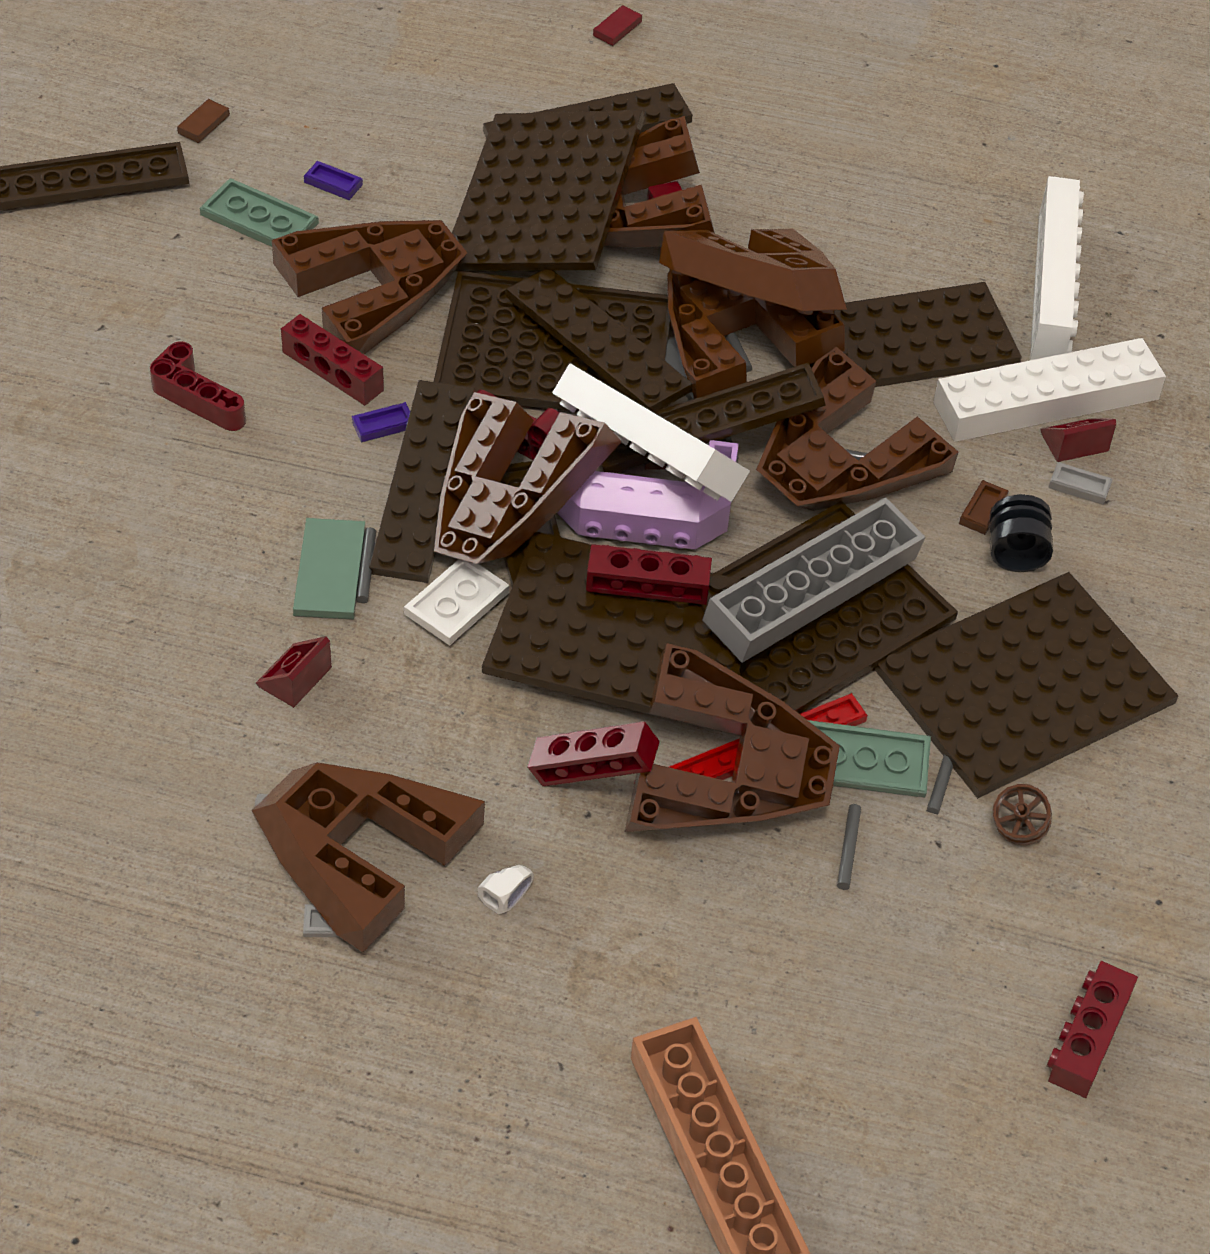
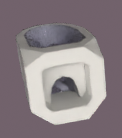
M516 865L489 874L478 887V897L485 906L497 914L510 911L530 887L533 881V872L525 866Z

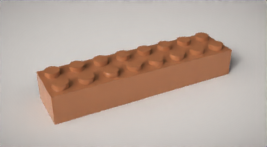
M697 1017L634 1037L631 1060L720 1254H810Z

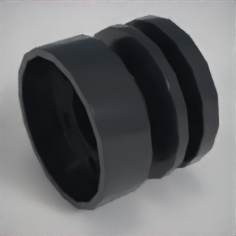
M1017 494L997 501L991 508L989 515L991 533L990 554L993 562L1000 568L1012 572H1028L1045 566L1051 560L1053 554L1052 513L1045 501L1033 495Z

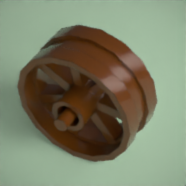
M1016 784L1003 790L994 803V821L999 834L1006 841L1015 845H1030L1040 841L1047 835L1052 824V811L1047 796L1039 788L1030 784ZM1023 794L1036 798L1027 805L1024 803ZM1018 795L1019 803L1015 806L1007 801L1010 797ZM1042 802L1047 813L1042 814L1031 811ZM1001 806L1014 813L999 818ZM1016 820L1012 833L1003 828V824ZM1031 820H1042L1045 822L1036 831ZM1027 826L1031 832L1028 835H1018L1021 827Z

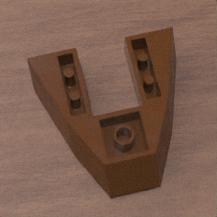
M685 116L659 123L639 134L604 246L630 248L662 246L664 231L709 230L715 233L702 185L629 206L625 204L624 195L700 173Z
M442 220L379 221L296 231L272 240L273 264L297 297L371 270L381 283V286L322 307L323 329L362 354H366L406 324L446 284L467 255V251Z
M793 228L751 229L748 249L709 230L664 231L659 263L668 267L671 273L685 274L739 292L741 296L746 298H759L794 308L801 314L811 315L813 311L833 314L835 310L847 309L836 268L821 250Z
M667 273L668 311L687 379L692 383L694 399L747 382L746 361L724 336L755 324L794 367L808 362L809 364L814 363L835 347L845 351V324L834 313L828 314L813 311L811 315L801 314L794 308L759 298H746L741 296L739 292L685 274Z
M835 347L818 359L811 368L824 396L826 406L777 421L756 468L759 473L796 506L815 511L830 508L840 501L844 504L874 499L953 472L959 452L917 416L861 459L857 460L828 433L871 402L876 380L839 348Z
M474 392L460 417L440 495L434 552L474 564L510 556L568 502L622 441L605 422L560 412L520 486L515 487L503 484L500 481L534 420L515 401Z
M666 644L659 661L649 714L740 735L732 782L653 764L651 772L636 774L624 832L763 821L830 805L840 745L784 701L701 652Z
M316 762L292 770L251 811L281 865L335 934L364 952L405 909V885L341 844L367 818H370L445 866L484 825L485 801L387 773Z

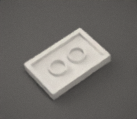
M458 559L404 606V614L450 646L509 593V584L479 564Z

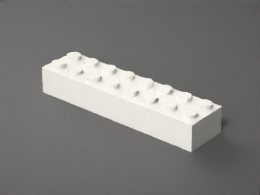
M1048 176L1038 223L1030 360L1072 352L1073 340H1070V337L1076 336L1078 320H1073V317H1077L1079 301H1074V299L1078 297L1080 286L1079 282H1075L1080 274V264L1076 263V261L1079 262L1081 245H1077V243H1080L1082 227H1078V225H1081L1083 209H1079V207H1082L1084 192L1079 191L1080 180Z
M1143 338L940 378L937 382L933 403L952 439L956 442L1159 400L1166 376Z
M572 364L568 365L552 392L562 399L559 404L573 413L578 408L579 411L576 415L605 422L622 443L627 445L630 440L631 444L629 447L643 456L648 451L649 455L647 458L661 467L667 463L668 465L665 468L667 471L681 479L685 474L684 481L701 490L704 485L705 488L702 492L717 501L722 496L732 502L750 470Z

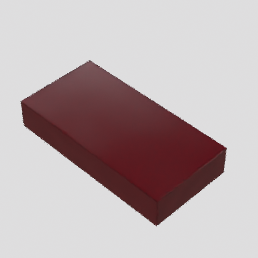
M622 5L593 29V36L613 46L642 22V14Z

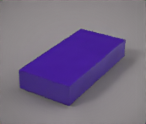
M316 161L304 175V183L350 200L363 185L361 177L320 161Z
M406 402L354 415L352 416V424L360 441L365 442L405 431L410 410Z

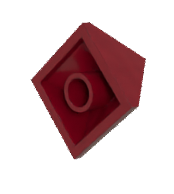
M1088 418L1040 428L1055 460L1062 462L1109 452L1116 428V419Z
M327 636L293 643L256 682L257 686L294 708L332 668L330 640Z

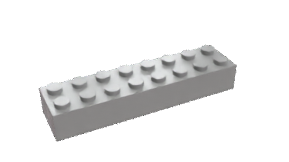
M885 497L710 598L703 621L743 663L915 560L926 537Z

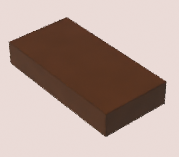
M207 99L177 126L178 134L197 143L201 142L230 115L229 108L211 99Z
M982 480L961 515L959 524L986 535L990 528L989 515L991 508L997 501L1007 497L1009 490Z

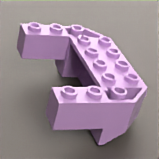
M710 440V447L736 462L738 443ZM595 471L557 514L578 535L695 550L727 532L731 501L722 496L717 501L702 492L705 488L704 485L699 490L687 482Z

